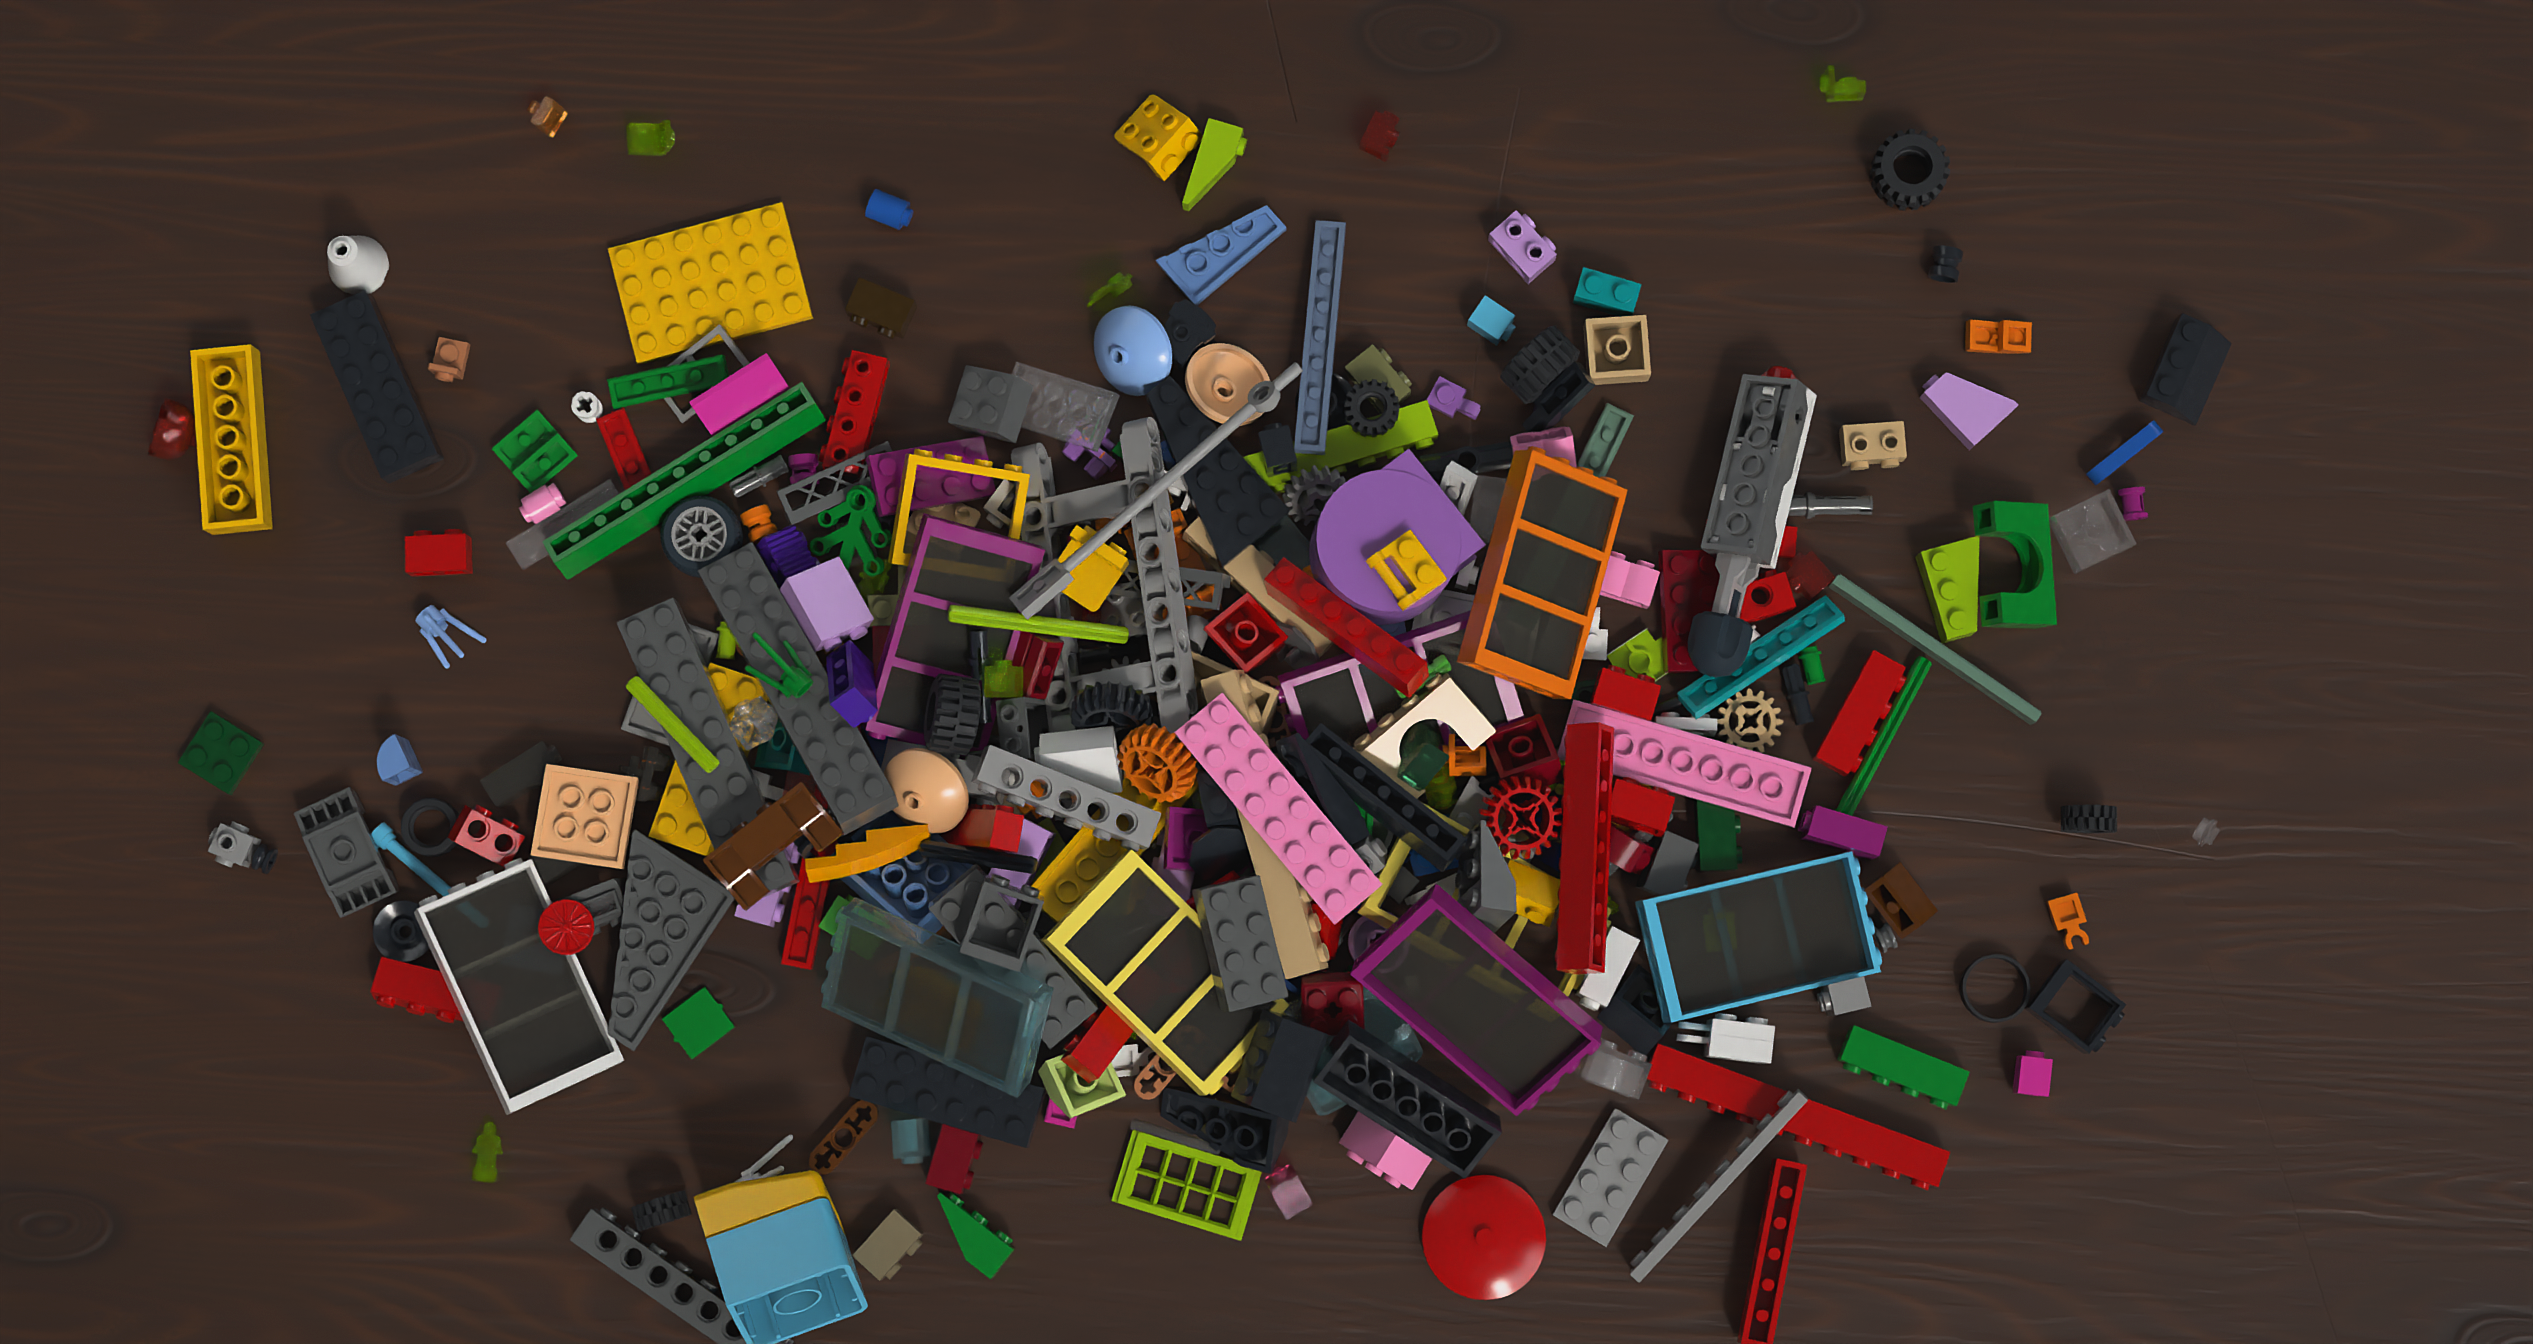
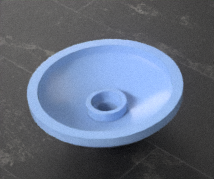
M1121 306L1109 311L1098 323L1094 335V354L1100 371L1112 386L1125 394L1141 396L1146 395L1168 377L1172 365L1170 340L1162 324L1150 312L1136 306Z

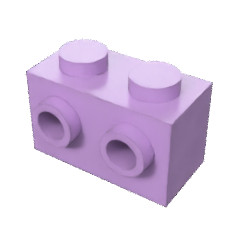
M1516 210L1489 234L1488 241L1524 281L1529 284L1555 261L1557 254L1554 251L1556 247L1546 236L1542 238L1534 230L1536 225L1526 214L1521 216Z

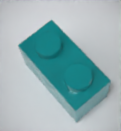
M1583 267L1573 303L1619 317L1632 316L1642 284Z

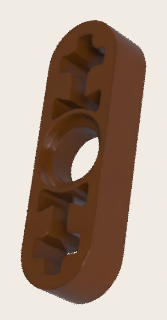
M861 1100L848 1110L810 1154L809 1166L812 1171H816L820 1175H827L839 1166L878 1121L879 1110L874 1103ZM869 1106L872 1109L869 1113L872 1119L860 1122L858 1127L863 1130L858 1134L856 1128L847 1124L846 1121L850 1118L852 1122H855L860 1116L857 1111L858 1108L866 1109ZM842 1128L850 1130L853 1135L852 1142L846 1147L838 1145L835 1139L836 1133ZM830 1141L832 1147L841 1151L842 1154L838 1158L837 1154L833 1153L828 1159L831 1164L830 1167L823 1166L819 1169L817 1167L819 1160L816 1156L828 1153L831 1148L825 1145Z

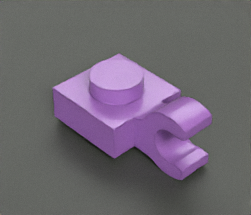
M1439 376L1427 398L1429 407L1451 418L1458 411L1476 420L1481 411L1479 404L1464 399L1466 389Z

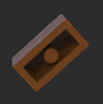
M1901 862L1863 890L1901 940L1922 926L1938 912L1937 908Z

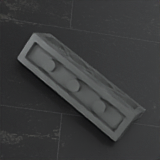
M888 441L777 490L776 493L785 510L784 514L788 523L793 525L846 501L847 493L853 486L866 485L873 489L870 475H866L868 470L867 462H865V465L857 462L883 450L885 453L892 452ZM853 464L863 468L860 478L852 482L841 480L845 467ZM840 470L837 478L830 475ZM823 477L835 480L832 491L823 495L813 492L817 480ZM812 483L809 490L801 488ZM796 489L808 493L803 504L791 509L785 494Z
M1128 560L1129 565L1123 574L1127 576L1130 582L1121 589L1113 588L1109 595L1142 599L1141 588L1137 584L1140 581L1137 561ZM1179 567L1181 582L1188 589L1183 593L1184 605L1219 610L1223 588L1229 589L1231 576L1220 572ZM1203 585L1214 586L1212 602L1201 601L1195 591ZM1134 586L1137 592L1128 590ZM1192 595L1195 600L1186 599V598H1187L1188 596Z

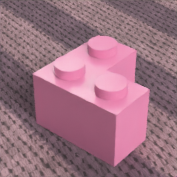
M1359 1111L1339 1141L1341 1145L1349 1149L1346 1154L1348 1157L1361 1165L1364 1160L1368 1161L1365 1168L1379 1177L1385 1172L1386 1174L1383 1179L1398 1189L1403 1184L1413 1190L1432 1158Z

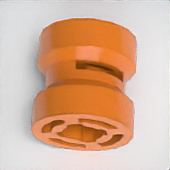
M768 505L754 507L740 515L743 525L748 527L750 543L758 544L763 537L778 531L777 526L770 520L771 511Z

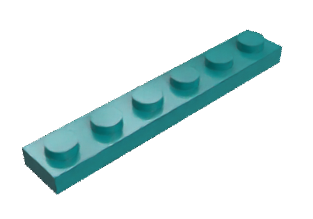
M1826 595L1752 643L1744 663L1731 675L1722 677L1704 675L1677 693L1678 700L1697 720L1845 622L1844 614Z

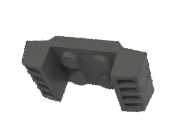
M350 787L294 812L304 843L340 918L400 890L392 870L386 869L362 814L366 813L362 802L358 794Z

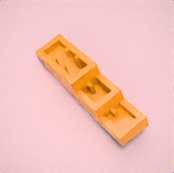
M928 824L866 830V842L836 844V856L805 859L809 882L843 878L873 870L901 859L920 849L923 840L931 841Z

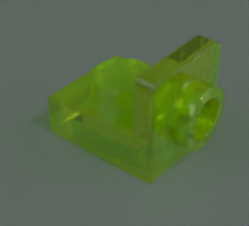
M1828 65L1825 73L1820 75L1821 93H1826V102L1863 100L1866 93V81H1857L1856 77H1844L1839 79V82H1835L1834 65Z

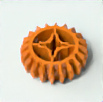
M1155 723L1150 726L1143 724L1131 730L1121 741L1120 750L1117 754V758L1120 760L1118 767L1124 770L1122 777L1128 778L1131 781L1130 786H1135L1139 789V795L1145 793L1149 800L1156 798L1160 803L1165 800L1171 803L1185 796L1194 785L1196 774L1199 771L1195 766L1197 759L1191 756L1189 749L1176 737L1175 733L1168 732L1166 726L1158 728Z

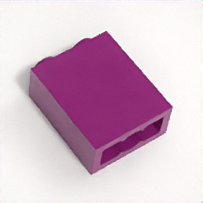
M1817 805L1806 811V813H1802L1798 825V831L1802 832L1801 840L1841 852L1852 851L1853 855L1868 860H1873L1880 856L1888 826Z

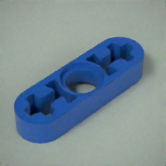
M2153 420L2086 474L2087 477L2096 486L2164 431Z

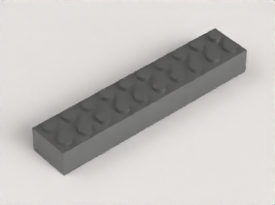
M751 542L698 570L703 585L749 666L783 684L780 678L785 671L753 638L752 634L757 632L790 667H796L783 645V641L787 640L805 668L812 674V686L799 698H795L793 695L787 698L778 689L757 677L756 679L837 824L843 830L844 835L898 807L899 804L894 791L857 726L853 728L830 705L827 673L754 544Z
M671 598L616 623L640 678L720 762L714 771L707 773L661 725L715 850L733 836L731 831L744 821L749 823L758 816L756 811L766 802L682 608L676 599ZM786 848L756 871L771 891L766 896L800 882Z

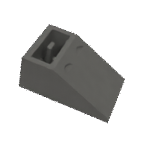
M1480 820L1465 836L1467 838L1460 853L1455 857L1458 860L1455 887L1459 892L1457 902L1495 933L1517 912L1516 881L1489 827L1486 826V821Z

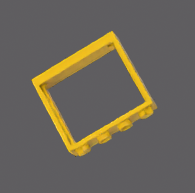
M914 449V455L905 454L888 563L908 566L911 554L903 553L917 465L1017 481L1008 537L1020 539L1030 474L1022 473L1023 467L1005 464L1004 470L992 468V461L975 459L974 465L962 463V456L945 454L944 460L932 458V451ZM924 556L921 568L1012 583L1016 559L1005 556L1002 569Z

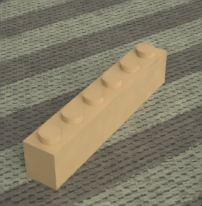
M1200 517L1184 531L1182 539L1217 572L1231 576L1230 584L1242 595L1248 592L1275 623L1281 622L1297 628L1314 644L1319 658L1333 644L1332 641L1267 594L1264 579L1275 566L1273 565L1274 560L1265 551L1261 550L1259 552L1251 545L1221 570L1214 549L1206 537V531Z

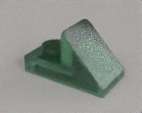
M1420 722L1410 726L1397 777L1418 791L1424 790L1449 758L1446 753L1438 749L1441 736Z

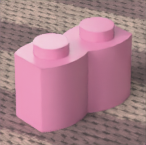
M1556 427L1541 432H1527L1510 437L1513 455L1515 450H1528L1529 446L1545 450L1546 456L1565 458L1570 461V466L1577 467L1573 435L1570 427ZM1535 466L1531 481L1537 480L1540 476L1547 473L1555 476L1559 475Z
M1611 551L1599 595L1648 609L1660 572L1654 570L1655 565L1642 560H1637L1636 564L1625 561V555Z

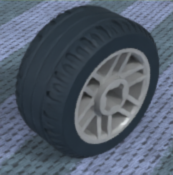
M708 496L689 497L674 505L663 520L660 532L661 545L668 560L681 572L700 578L698 570L742 548L743 530L735 513L722 501ZM703 532H705L707 534V537H704L703 539H701V542H699L697 540V537H700L703 534Z

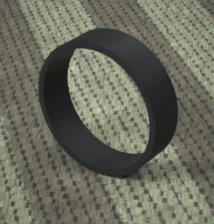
M1992 954L1980 957L1965 969L1961 977L1960 996L1964 1006L1973 1016L1985 1022L1998 1023L2013 1019L2023 1011L2030 997V981L2025 969L2016 960L2005 955ZM1995 958L2010 963L2019 972L2023 981L2024 994L2019 1007L2012 1014L2001 1019H1993L1981 1015L1972 1007L1967 997V978L1971 970L1985 959Z

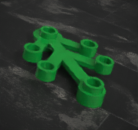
M866 485L853 486L848 491L845 502L818 513L817 519L819 524L827 528L834 526L838 522V518L851 512L848 525L825 537L820 536L813 539L810 543V550L814 555L821 556L827 554L832 546L843 541L839 557L846 570L849 572L856 547L864 563L865 573L869 576H876L884 571L885 566L881 558L874 556L861 530L862 520L864 519L872 533L871 541L877 548L890 545L892 534L889 530L882 528L873 510L876 505V496L870 487ZM860 494L865 498L864 505L859 501ZM826 513L831 516L830 523L825 520ZM879 533H881V534L884 535V537H885V542H884V543H881V542L879 541V539H878ZM818 541L823 543V551L818 549ZM872 561L877 565L876 572L871 569Z

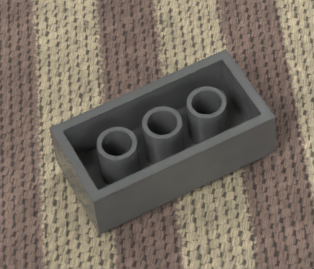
M1248 875L1193 889L1192 893L1220 1010L1233 1012L1289 997L1260 875Z

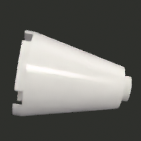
M338 236L328 245V271L332 281L339 289L355 295L364 290L372 293L382 286L387 270H389L387 253L377 241L366 236Z

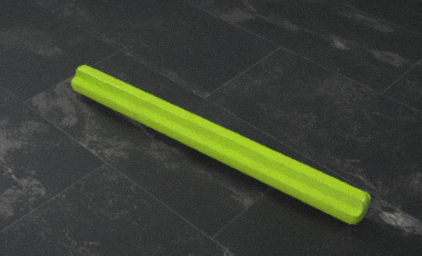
M950 605L948 609V620L953 623L1120 644L1127 643L1129 629L1125 626L1033 615L1027 620L1022 613Z

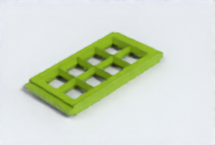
M1133 1130L1111 1201L1241 1241L1262 1172L1241 1167L1231 1159ZM1146 1145L1165 1151L1159 1173L1140 1168ZM1172 1153L1191 1159L1185 1181L1166 1176ZM1198 1161L1217 1167L1210 1189L1192 1184ZM1224 1169L1243 1175L1236 1197L1217 1191ZM1138 1173L1157 1179L1150 1201L1131 1196ZM1164 1181L1183 1187L1176 1209L1157 1204ZM1189 1189L1208 1195L1202 1217L1183 1212ZM1215 1197L1234 1203L1228 1225L1209 1220Z

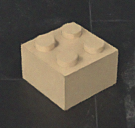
M1646 315L1585 319L1583 330L1586 369L1596 385L1645 382L1649 380L1651 366Z

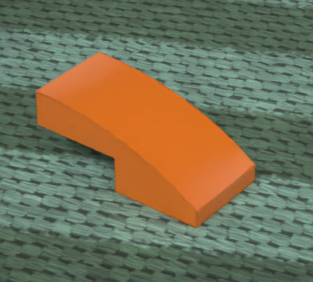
M1970 319L1966 321L1965 351L2007 354L2031 353L2032 322L2011 320L1993 322Z

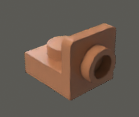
M439 337L433 363L428 364V370L435 374V379L445 382H453V378L463 380L470 344Z

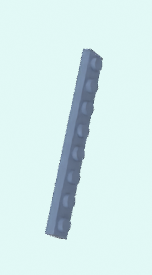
M1316 220L1302 360L1303 372H1301L1294 444L1295 453L1325 455L1346 222Z

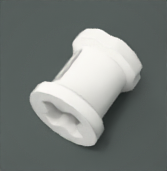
M581 391L573 397L572 411L583 422L594 423L597 418L602 416L603 405L591 392ZM585 402H588L592 409L588 413L584 410L583 404Z

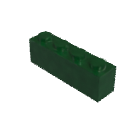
M1694 799L1696 843L1699 844L1696 851L1699 853L1697 860L1698 873L1736 871L1738 869L1737 864H1742L1741 845L1736 846V833L1741 832L1740 815H1735L1734 810Z

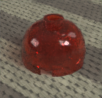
M164 398L153 430L152 444H149L147 455L159 459L173 460L185 455L190 446L196 447L195 416L186 405L169 398Z

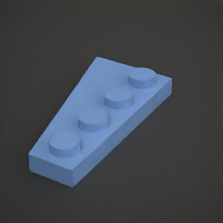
M1266 205L1233 221L1232 224L1220 230L1207 234L1206 237L1192 244L1189 243L1179 248L1178 251L1168 256L1157 259L1156 263L1190 302L1199 305L1287 229Z

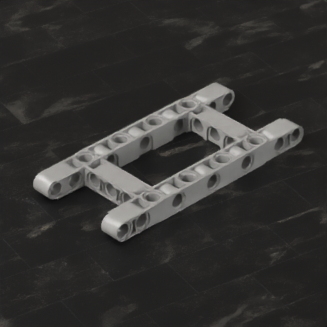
M1146 417L1125 422L1122 426L1120 441L1126 480L1057 496L1051 457H1048L1043 444L1035 443L1012 450V465L1023 467L1022 473L1030 474L1021 537L1022 541L1040 545L1045 549L1039 571L1056 558L1058 560L1062 554L1060 534L1064 530L1063 527L1075 524L1088 525L1093 520L1115 518L1165 474L1159 430L1154 418ZM1167 489L1131 519L1151 661L1079 676L1076 653H1079L1077 638L1058 636L1060 640L1064 641V645L1047 697L1044 699L1049 733L1075 730V726L1071 724L1072 718L1070 717L1071 703L1074 696L1077 695L1078 690L1084 689L1086 685L1094 686L1096 682L1101 684H1107L1108 681L1112 684L1121 682L1124 686L1133 685L1134 690H1143V695L1149 697L1157 695L1161 728L1166 726L1169 733L1177 731L1199 712ZM1041 512L1042 517L1040 522L1038 523L1037 517L1038 514ZM1158 547V548H1159V555H1158V557L1155 559V558H1154V551H1155V549ZM1025 562L1026 572H1028L1030 563ZM1062 592L1058 593L1039 612L1034 614L1074 620L1070 613L1069 598ZM1167 607L1168 615L1163 619V610ZM1176 668V677L1172 680L1171 672ZM1064 691H1066L1067 698L1065 702H1063L1062 695Z

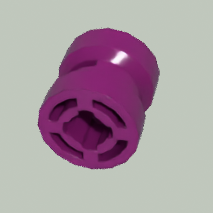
M795 454L788 457V466L792 469V476L789 478L790 485L816 473V467L819 465L817 454ZM820 479L817 480L815 487L820 486ZM812 483L807 484L801 488H810Z

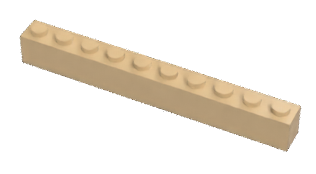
M1231 670L1200 680L1207 705L1223 693L1270 749L1266 735L1262 734L1258 722L1261 721V714L1258 706L1252 702L1250 692L1253 690L1249 676L1244 674V670ZM1237 808L1255 874L1260 875L1285 979L1329 968L1327 963L1330 959L1329 951L1326 944L1322 943L1318 931L1321 930V923L1318 915L1312 911L1310 904L1312 897Z

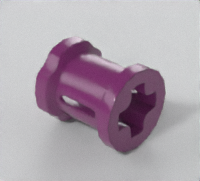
M2131 487L2118 490V495L2122 498L2123 507L2121 521L2148 518V513L2144 510L2143 501L2145 487Z

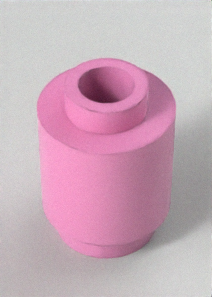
M554 483L549 486L545 484L522 498L521 502L523 505L519 507V510L528 523L534 521L538 525L561 511V506L565 505L566 501Z

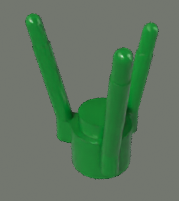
M754 632L752 634L753 638L785 671L780 678L783 684L749 665L745 667V670L778 689L787 698L791 695L799 698L805 694L813 684L812 674L805 668L787 640L783 641V645L796 667H790L757 632Z

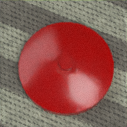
M1474 1175L1450 1184L1434 1199L1424 1219L1422 1246L1430 1269L1447 1288L1467 1298L1493 1300L1516 1292L1534 1276L1544 1256L1546 1229L1538 1206L1520 1186L1497 1176Z

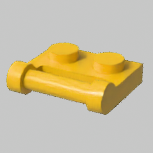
M1408 530L1365 561L1371 569L1374 568L1398 599L1397 605L1402 611L1408 609L1447 580L1446 576L1411 530ZM1390 557L1415 591L1408 594L1384 560Z

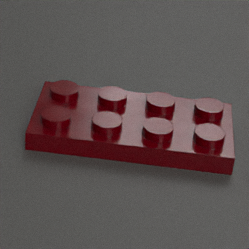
M1661 550L1658 552L1664 673L1699 672L1693 665L1688 653V637L1693 617L1704 611L1712 612L1720 574L1715 566L1716 559L1704 550Z

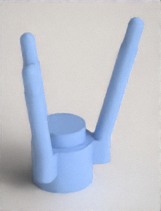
M430 605L421 611L415 620L421 627L419 632L427 639L446 669L450 667V664L434 637L440 636L460 658L464 657L461 649L445 633L448 626L446 621L478 641L486 642L485 637L451 616L444 608L439 611L434 605Z

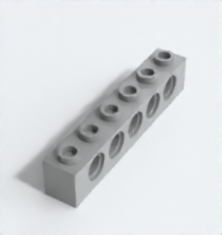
M993 745L984 747L971 781L978 784L977 789L986 794L995 796L996 792L1008 796L1006 801L1020 807H1024L1025 803L1036 807L1035 812L1047 818H1053V815L1065 819L1064 824L1069 827L1081 830L1082 826L1093 830V836L1106 841H1110V838L1122 841L1121 847L1127 850L1132 849L1134 852H1138L1139 849L1149 848L1162 814ZM1005 769L1011 770L1015 775V782L1012 786H1008L1002 781L1001 775ZM1033 781H1038L1042 784L1044 791L1041 797H1036L1031 793L1030 785ZM1062 792L1068 793L1072 798V805L1069 809L1063 808L1059 803V796ZM1091 803L1096 804L1100 808V817L1097 820L1091 819L1088 815L1087 810ZM1119 815H1124L1128 819L1129 826L1125 832L1119 830L1116 825V819Z

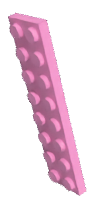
M1223 693L1174 732L1334 925L1383 885Z
M1573 699L1558 751L1559 760L1565 761L1566 749L1564 738L1567 724L1600 722L1614 727L1613 776L1620 778L1629 777L1644 785L1660 787L1672 793L1795 828L1811 773V767Z

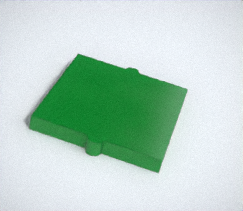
M703 987L662 1018L674 1035V1042L680 1043L691 1060L735 1028L723 1011V1004H718L706 987Z

